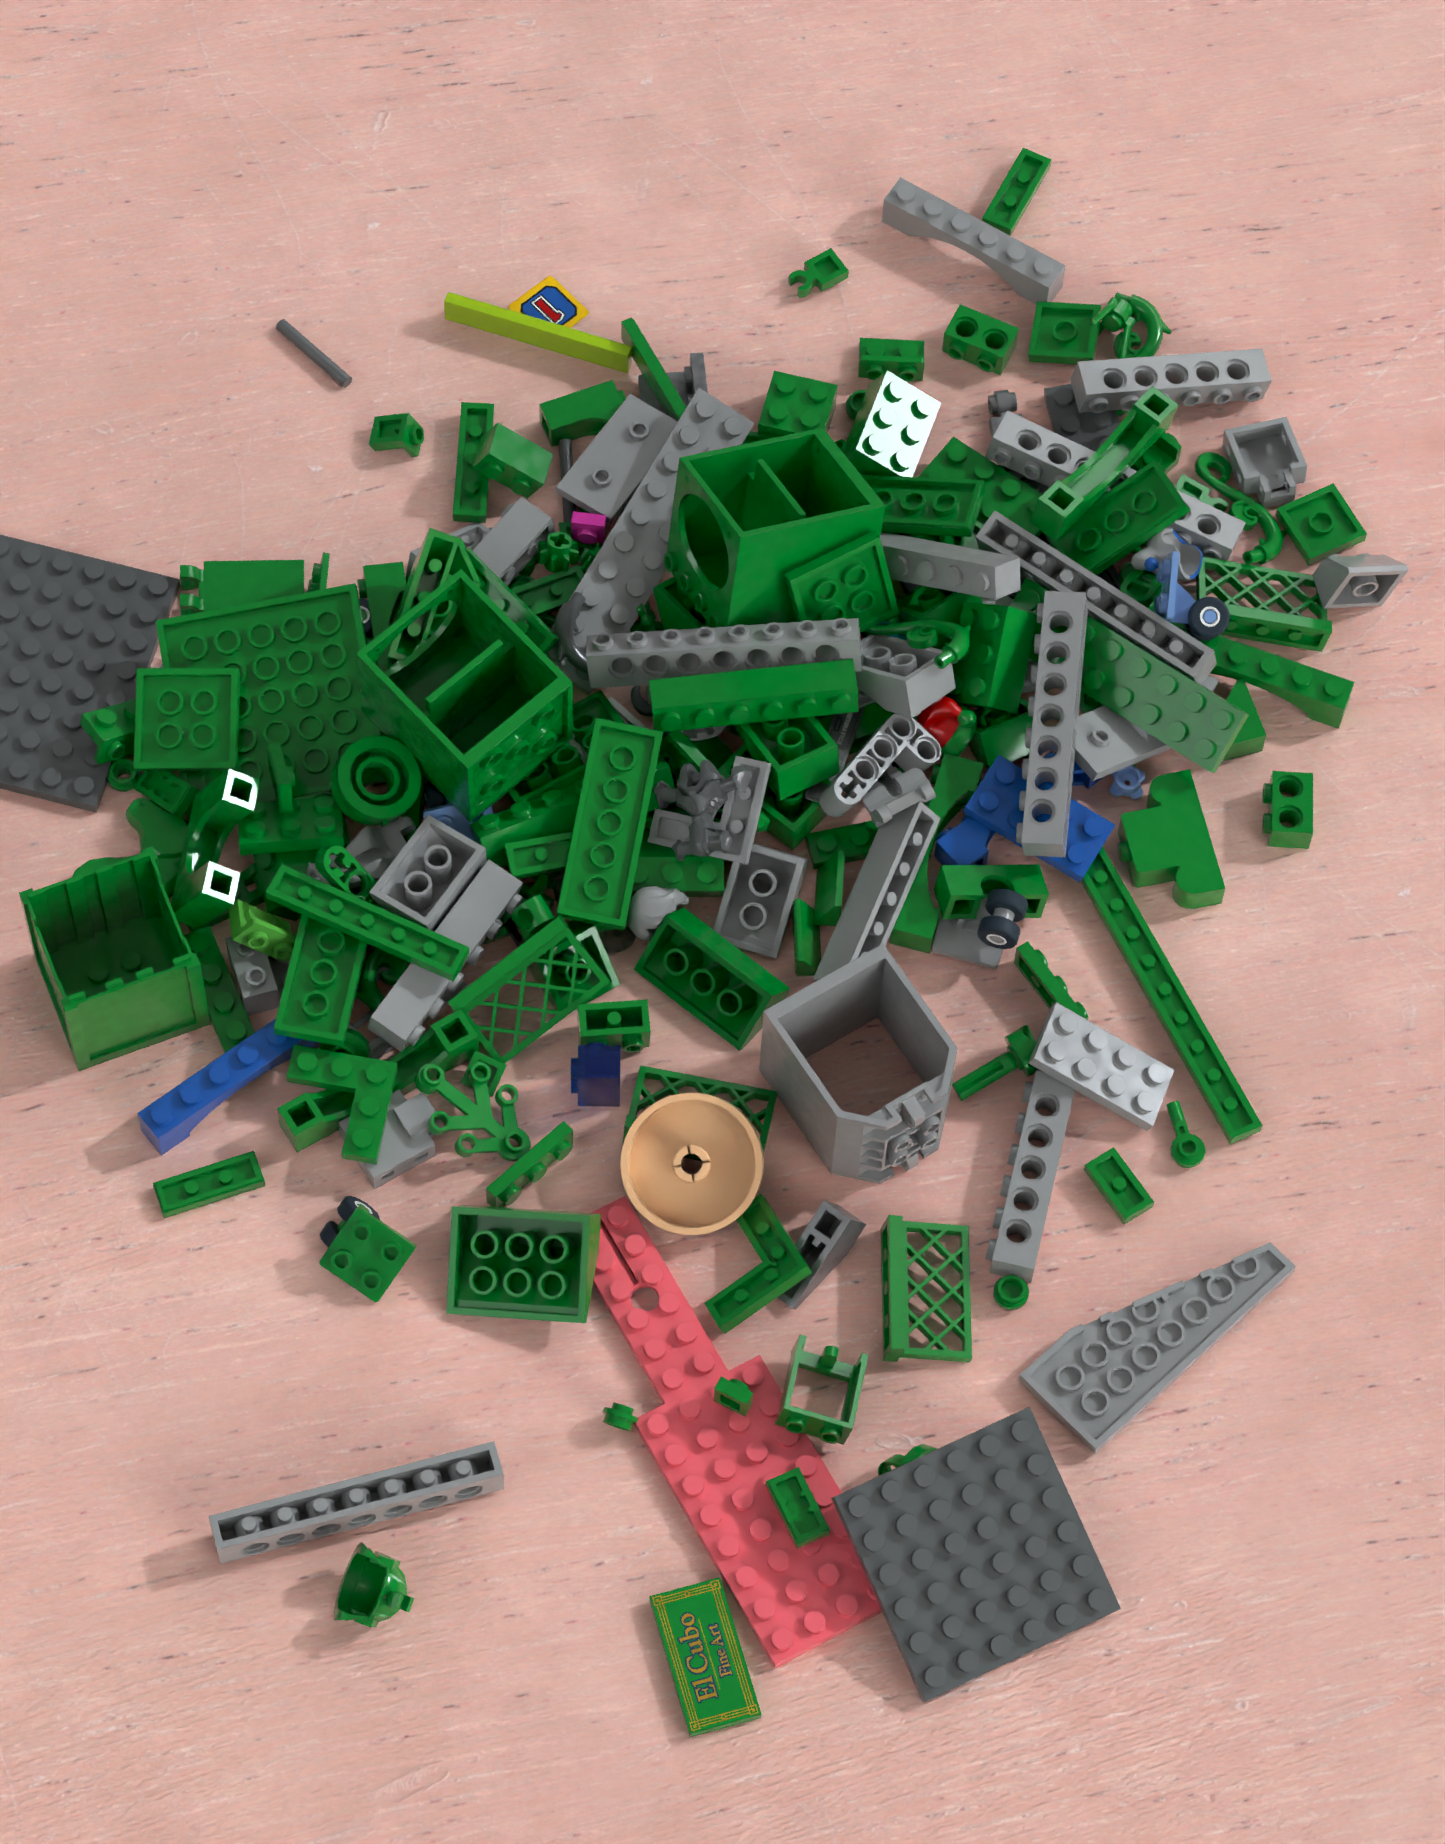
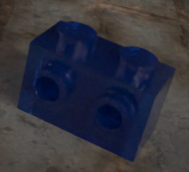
M601 1042L578 1045V1058H571V1093L578 1094V1106L620 1107L621 1046H606Z

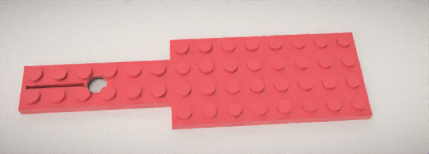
M626 1196L591 1212L601 1214L599 1252L593 1285L663 1404L637 1417V1424L633 1425L774 1669L880 1614L882 1610L831 1499L841 1494L839 1487L807 1434L792 1433L786 1430L785 1427L775 1425L782 1391L761 1356L758 1355L728 1371ZM640 1288H650L657 1293L659 1303L653 1310L646 1312L632 1305V1294ZM721 1376L729 1381L737 1379L745 1383L749 1387V1391L753 1392L752 1406L746 1417L713 1401L714 1388ZM797 1467L800 1468L830 1528L829 1535L798 1549L765 1486L766 1481Z

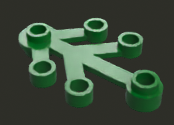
M477 1062L468 1071V1079L473 1086L475 1103L445 1080V1074L441 1067L432 1063L423 1065L414 1078L417 1089L427 1095L438 1092L465 1114L463 1116H449L443 1111H436L428 1119L427 1127L429 1131L435 1135H442L446 1131L483 1129L493 1137L477 1139L470 1133L462 1134L455 1143V1151L458 1155L470 1157L475 1153L498 1152L503 1159L515 1162L530 1150L531 1142L529 1136L525 1131L518 1128L514 1105L518 1099V1091L513 1085L504 1084L495 1094V1101L501 1106L503 1126L492 1117L487 1081L491 1076V1069L486 1063ZM474 1070L482 1071L484 1078H478ZM427 1072L433 1073L437 1080H430L427 1077ZM502 1092L509 1093L512 1100H505L502 1097ZM434 1119L442 1120L444 1127L436 1126ZM509 1139L516 1140L519 1147H513L509 1143ZM461 1141L469 1142L472 1149L467 1150L463 1148Z

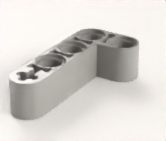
M894 713L874 731L820 796L821 808L829 816L841 817L861 800L893 761L905 772L912 768H918L924 773L939 760L941 756L940 744L914 718H907L901 716V714ZM842 791L847 793L844 797L841 795Z

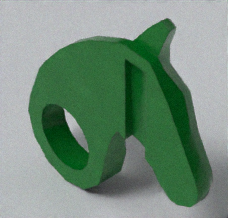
M147 798L135 799L126 810V819L139 834L141 850L154 847L158 857L162 883L168 898H171L175 888L189 822L183 818L179 819L152 800ZM133 856L104 857L88 860L75 870L72 877Z

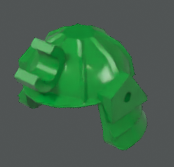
M360 1542L354 1550L343 1575L335 1602L334 1620L348 1621L353 1619L355 1622L368 1627H377L378 1622L391 1618L400 1609L410 1612L414 1598L407 1595L405 1575L399 1568L401 1561L378 1551L373 1553L363 1542Z

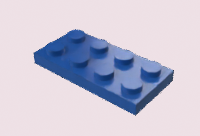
M998 755L963 811L966 815L1021 848L1022 844L1016 842L1017 823H1023L1024 811L1019 810L1020 791H1026L1027 780L1022 778V768ZM1045 782L1038 787L1040 790L1052 788V786ZM1071 798L1066 857H1036L1080 883L1114 829L1115 824ZM1040 814L1035 818V821L1045 822L1050 819L1051 815Z

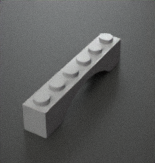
M900 177L885 197L882 222L908 236L934 238L968 252L998 273L1019 296L1032 303L1037 304V301L1052 302L1062 288L1065 272L1064 264Z

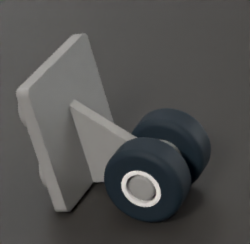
M994 889L988 894L987 900L982 899L976 919H943L941 915L932 944V952L997 969L1003 949H1010L1017 945L1020 928L1015 922L1025 918L1028 909L1026 898L1012 890Z

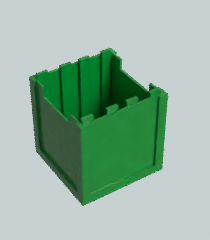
M153 846L141 850L140 854L35 891L31 888L19 892L33 954L78 1071L211 1025L201 964L197 954H192L188 941L183 936L163 886L158 857Z

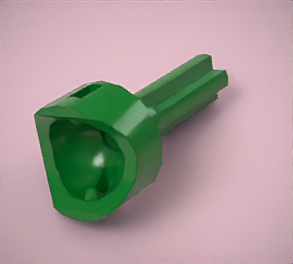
M1024 1025L1004 1037L1008 1052L1000 1054L995 1059L952 1083V1087L961 1101L1013 1072L1016 1068L1020 1071L1022 1070L1027 1077L1035 1074L1036 1070L1040 1071L1028 1063L1037 1042L1034 1040L1028 1025Z

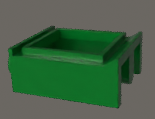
M800 1334L791 1350L790 1362L775 1425L785 1427L786 1430L792 1433H805L819 1437L826 1443L844 1445L853 1430L868 1354L861 1353L855 1366L837 1361L839 1350L835 1346H826L821 1355L804 1351L803 1348L807 1336ZM798 1367L848 1382L840 1420L790 1405Z

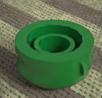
M373 734V736L363 737L352 743L338 758L331 773L329 787L332 790L335 802L346 816L363 825H380L385 827L401 817L417 799L421 788V772L414 755L406 746L387 736ZM372 770L380 774L386 781L388 792L383 795H375L367 791L361 780L362 771Z

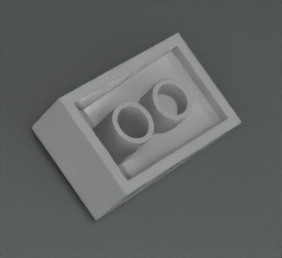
M869 635L861 640L862 671L855 672L858 688L886 711L912 718L919 715L922 710L934 702L940 701L943 696L956 688L952 663L943 669H939L934 663V658L941 654L942 650L933 647L914 649L908 645L907 640L888 635Z
M753 843L748 865L737 862L732 863L713 930L735 947L777 959L792 916L793 901L798 899L809 859Z

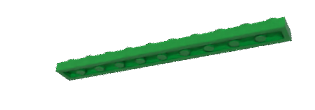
M1102 847L1081 881L1084 889L1230 1145L1260 1132L1263 1126Z

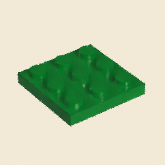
M874 530L784 574L797 622L859 618L861 633L899 614L881 540Z
M137 668L134 770L227 771L230 768L238 771L239 668Z

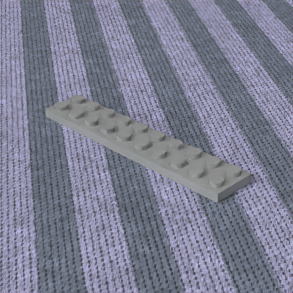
M700 388L693 395L573 594L575 592L582 594L586 599L578 610L580 615L576 619L579 632L573 631L574 639L585 655L587 635L629 632L638 617L636 607L641 603L643 605L646 604L654 587L666 571L664 554L667 553L679 457L742 445L754 425V422ZM554 623V625H553V627L551 628V630L555 633V630H554L555 623ZM556 643L546 656L573 682L575 688L589 696L594 688H590L589 675L578 670L565 656L562 661H559L557 659L558 647Z

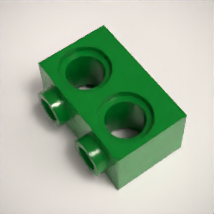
M960 304L944 332L942 351L954 359H962L977 365L983 371L1001 375L1017 346L1019 328Z
M1272 771L1270 782L1264 783L1262 802L1268 804V813L1263 814L1262 833L1268 834V847L1309 849L1313 836V773ZM1281 792L1291 793L1294 797H1285ZM1281 822L1291 823L1294 827H1285Z

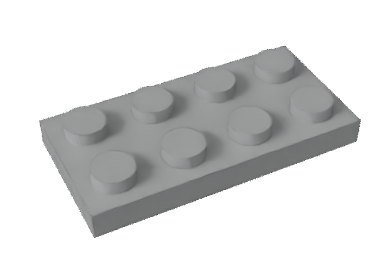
M1057 1002L1050 1007L1028 1062L1030 1065L1146 1131L1153 1127L1174 1073V1069Z

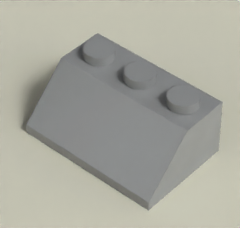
M427 815L369 894L382 909L435 932L486 864V848L434 817Z

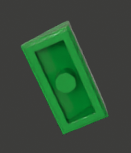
M837 851L817 870L814 924L836 926L841 916L845 853L843 851Z
M795 899L792 912L795 974L797 976H814L821 962L820 926L814 924V909L803 900Z

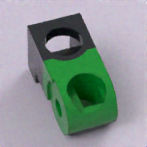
M537 895L520 904L504 926L516 946L519 947L554 920L555 917L543 897Z

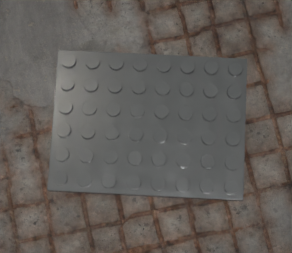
M0 535V789L97 813L108 783V772L115 761L97 764L94 760L97 745L80 725L82 714L136 699L137 668L151 667L159 645L156 620L169 618L181 586L180 579Z

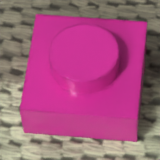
M573 511L571 520L572 540H578L585 544L604 543L606 515Z

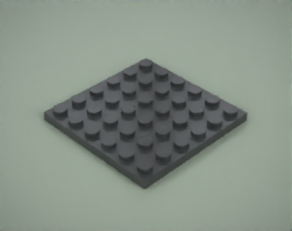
M1030 1407L1024 1408L831 1498L923 1702L1121 1609Z

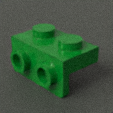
M136 699L82 714L80 725L97 745L94 757L97 764L117 761L134 755Z

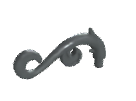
M575 592L568 603L562 604L555 619L554 630L559 638L557 642V659L562 661L565 656L578 670L588 674L586 655L578 647L573 632H579L576 619L580 615L578 610L586 599L582 594ZM634 686L631 689L630 695L634 709L641 715L652 716L651 705L641 696V686Z

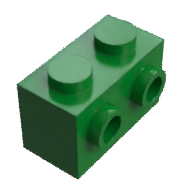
M497 423L481 437L472 468L510 488L514 493L528 499L545 484L553 454Z
M648 999L578 1004L577 1023L580 1052H588L592 1055L605 1054L609 1050L623 1049L625 1052H638L650 1046L651 1030Z

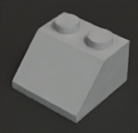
M1362 553L1356 556L1334 554L1325 557L1312 576L1323 609L1382 606L1408 572V567L1406 564L1384 554L1370 555Z

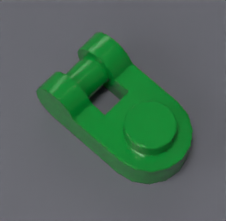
M1133 568L1121 584L1120 591L1148 608L1155 600V597L1160 595L1162 583H1157V574L1152 575L1147 573L1146 570L1139 571Z

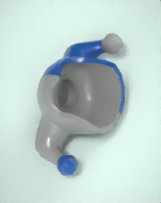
M1167 527L1150 538L1146 543L1145 549L1133 555L1131 564L1136 570H1147L1156 575L1158 563H1162L1163 559L1172 551L1179 552L1177 580H1191L1200 571L1203 554L1197 546L1187 544L1178 536L1173 528Z

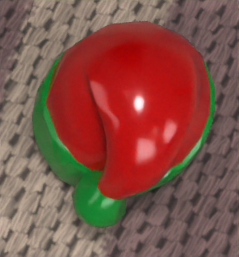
M942 697L940 701L934 702L917 715L916 720L940 744L941 759H943L944 753L959 756L971 741L978 722L972 710L963 704L956 703L955 700L949 697Z

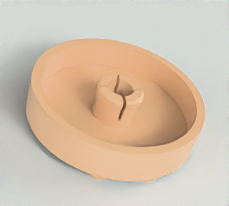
M690 1092L663 1098L649 1106L638 1116L625 1137L620 1167L626 1193L642 1216L657 1227L672 1233L701 1235L717 1231L731 1224L749 1208L762 1182L764 1156L759 1136L750 1120L742 1111L717 1096ZM687 1154H696L703 1161L700 1171L696 1174L688 1173L683 1167V1160Z

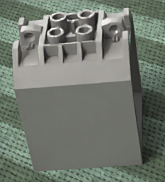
M881 944L764 1010L759 1070L773 1091H777L778 1098L831 1174L880 1184L894 1176V1171L890 1166L896 1167L901 1164L908 1171L918 1165L919 1155L917 1151H919L923 1159L938 1151L949 1103L957 1046L884 944ZM878 1018L923 1081V1084L884 1105L883 1108L869 1116L842 1111L806 1058Z

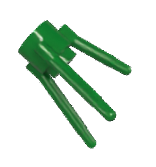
M1112 297L1107 305L1090 321V325L1094 326L1101 321L1098 337L1104 329L1116 332L1124 328L1118 359L1126 357L1131 329L1136 320L1131 317L1133 309L1127 301Z

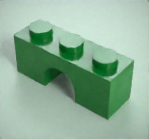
M1039 864L941 865L934 887L943 919H976L982 899H987L988 894L994 889H1008L1021 894L1028 902L1025 918H1041L1049 896Z

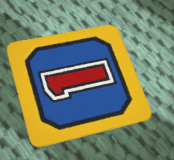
M553 276L546 277L509 305V309L569 328H572L589 314V311Z

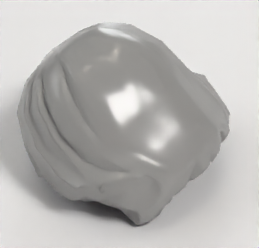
M643 887L630 899L627 926L635 936L650 942L665 915L677 910V905H687L689 899L685 893L677 888Z

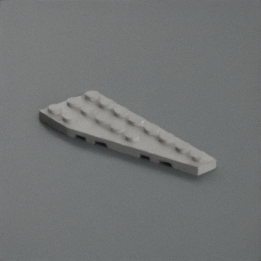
M1271 1242L1233 1258L1231 1262L1213 1270L1212 1268L1207 1269L1190 1280L1177 1282L1133 1301L1130 1306L1113 1313L1110 1311L1103 1314L1097 1320L1082 1326L1080 1324L1071 1328L1019 1375L1018 1380L1084 1445L1096 1454L1294 1272L1296 1266Z

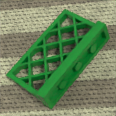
M1203 557L1202 566L1196 576V599L1198 601L1210 593H1214L1225 603L1229 610L1230 620L1227 628L1220 635L1322 652L1332 633V621L1327 620V608L1323 609L1317 588L1316 595L1312 598L1299 588L1302 585L1316 587L1312 575ZM1205 569L1215 570L1222 578L1214 582L1205 573ZM1236 576H1248L1254 583L1246 587ZM1268 581H1279L1285 589L1278 593ZM1227 582L1239 592L1232 598L1221 588ZM1261 588L1270 599L1263 603L1252 592ZM1292 593L1303 604L1294 608L1284 597ZM1245 598L1255 608L1240 606L1237 602ZM1277 603L1286 613L1274 612L1269 607ZM1308 608L1318 619L1304 617L1301 612Z
M559 915L450 999L448 1003L455 1012L459 1009L463 1011L478 1034L479 1041L491 1057L505 1064L578 1008V1004H583L611 981L569 929L568 924L561 915ZM565 937L575 948L574 962L553 960L555 945ZM550 950L549 959L539 958ZM579 954L587 964L578 963ZM533 962L548 964L546 984L526 981L527 967ZM553 964L573 967L570 987L550 984ZM577 967L591 969L600 981L590 989L575 988ZM522 971L521 981L512 979ZM504 984L521 985L518 1005L498 1002L499 991ZM525 986L545 988L543 1008L523 1006ZM549 989L570 991L568 1006L562 1011L547 1009ZM495 992L494 1002L484 1001ZM574 992L584 993L573 1001ZM477 1005L493 1006L491 1026L477 1025L468 1012ZM497 1007L518 1010L515 1029L495 1027ZM522 1010L542 1013L541 1027L535 1032L520 1030ZM546 1013L556 1014L553 1018H551L548 1022L545 1023ZM481 1030L490 1031L489 1040ZM494 1031L515 1034L513 1049L504 1056H501L493 1046ZM519 1035L528 1036L518 1044Z
M640 1065L629 1114L625 1121L623 1143L630 1127L638 1118L636 1117L637 1111L648 1105L651 1106L669 1094H679L677 1090L684 1086L694 1087L698 1093L713 1096L719 1092L729 1094L734 1100L730 1103L737 1108L739 1107L761 1134L760 1141L764 1156L777 1091ZM645 1078L658 1080L665 1088L651 1095L644 1086ZM753 1099L768 1101L767 1108L756 1114L750 1110L746 1103ZM692 1153L684 1157L701 1161L698 1155Z
M888 1215L881 1227L883 1361L897 1362L899 1358L970 1362L972 1360L969 1226L903 1221V1216ZM907 1232L920 1233L929 1243L917 1252L907 1242ZM944 1235L959 1236L960 1248L953 1255L938 1241ZM932 1246L946 1260L936 1270L922 1257ZM907 1254L911 1257V1259L908 1260V1261H907ZM914 1262L929 1275L919 1285L908 1276V1267ZM949 1264L960 1274L961 1281L954 1288L939 1274ZM932 1279L947 1293L937 1303L922 1290ZM908 1287L912 1290V1292L909 1293V1294H908ZM960 1288H961V1296L957 1293V1291H958ZM915 1295L930 1308L920 1318L908 1308V1301ZM950 1297L961 1307V1315L955 1321L940 1308ZM933 1312L948 1326L938 1336L923 1323ZM909 1320L913 1324L911 1327H909ZM961 1321H962V1329L958 1326V1324H959ZM916 1328L931 1342L925 1348L909 1347V1334ZM952 1330L962 1340V1351L949 1350L942 1343L941 1339Z

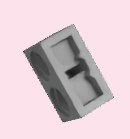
M232 937L225 938L228 958L247 1015L250 1016L278 1008L280 1004L278 989L267 955L232 940Z

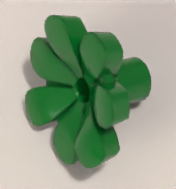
M648 600L645 605L641 603L636 607L639 620L634 622L630 632L664 631L662 623L655 621L657 617L651 609Z

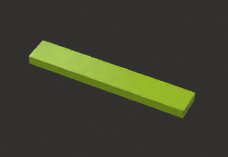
M451 292L447 293L444 300L446 320L624 373H628L632 365V347Z

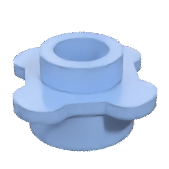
M1128 766L1111 774L1114 782L1110 786V793L1114 797H1120L1121 795L1130 796L1134 800L1142 797L1141 782L1145 779V774L1142 770ZM1129 781L1131 784L1125 785L1124 782Z

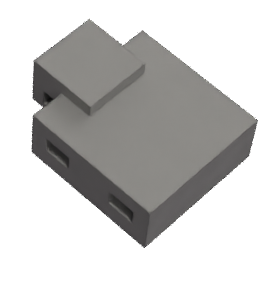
M1287 417L1224 430L1222 447L1232 466V471L1240 491L1246 495L1256 493L1260 504L1264 508L1294 501L1296 484L1305 482L1307 464Z
M400 1089L392 1093L377 1165L357 1161L374 1189L436 1156L435 1144L431 1139V1136L435 1134L431 1133L427 1127L428 1119L436 1111L424 1092L409 1100L405 1099ZM349 1117L338 1122L339 1133L343 1140H345ZM434 1119L435 1125L442 1128L441 1120Z

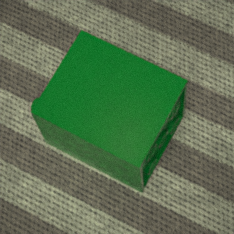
M824 428L679 457L667 553L664 554V565L666 570L671 572L678 581L681 590L686 592L692 600L696 610L701 612L710 627L797 622L784 574L873 530L880 537L886 505Z
M462 569L356 653L361 710L387 737L399 741L409 749L424 776L470 823L573 739V682ZM453 601L452 608L443 623L429 639L420 642L410 656L403 661H397L389 670L384 672L375 664L386 647L415 619L443 602Z

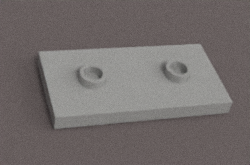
M630 394L556 486V493L592 514L606 515V522L611 525L628 504L678 421Z
M1106 706L1078 716L1074 761L1092 781L1172 749Z

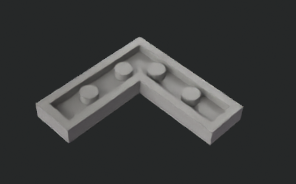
M735 756L733 768L735 766L748 768L752 772V778L746 793L738 789L727 793L728 800L724 803L720 823L713 821V824L716 826V835L727 830L733 841L729 852L723 853L721 849H717L709 855L710 857L746 865L749 864L772 764ZM655 808L648 842L672 848L678 839L682 842L689 841V826L692 823L693 817Z

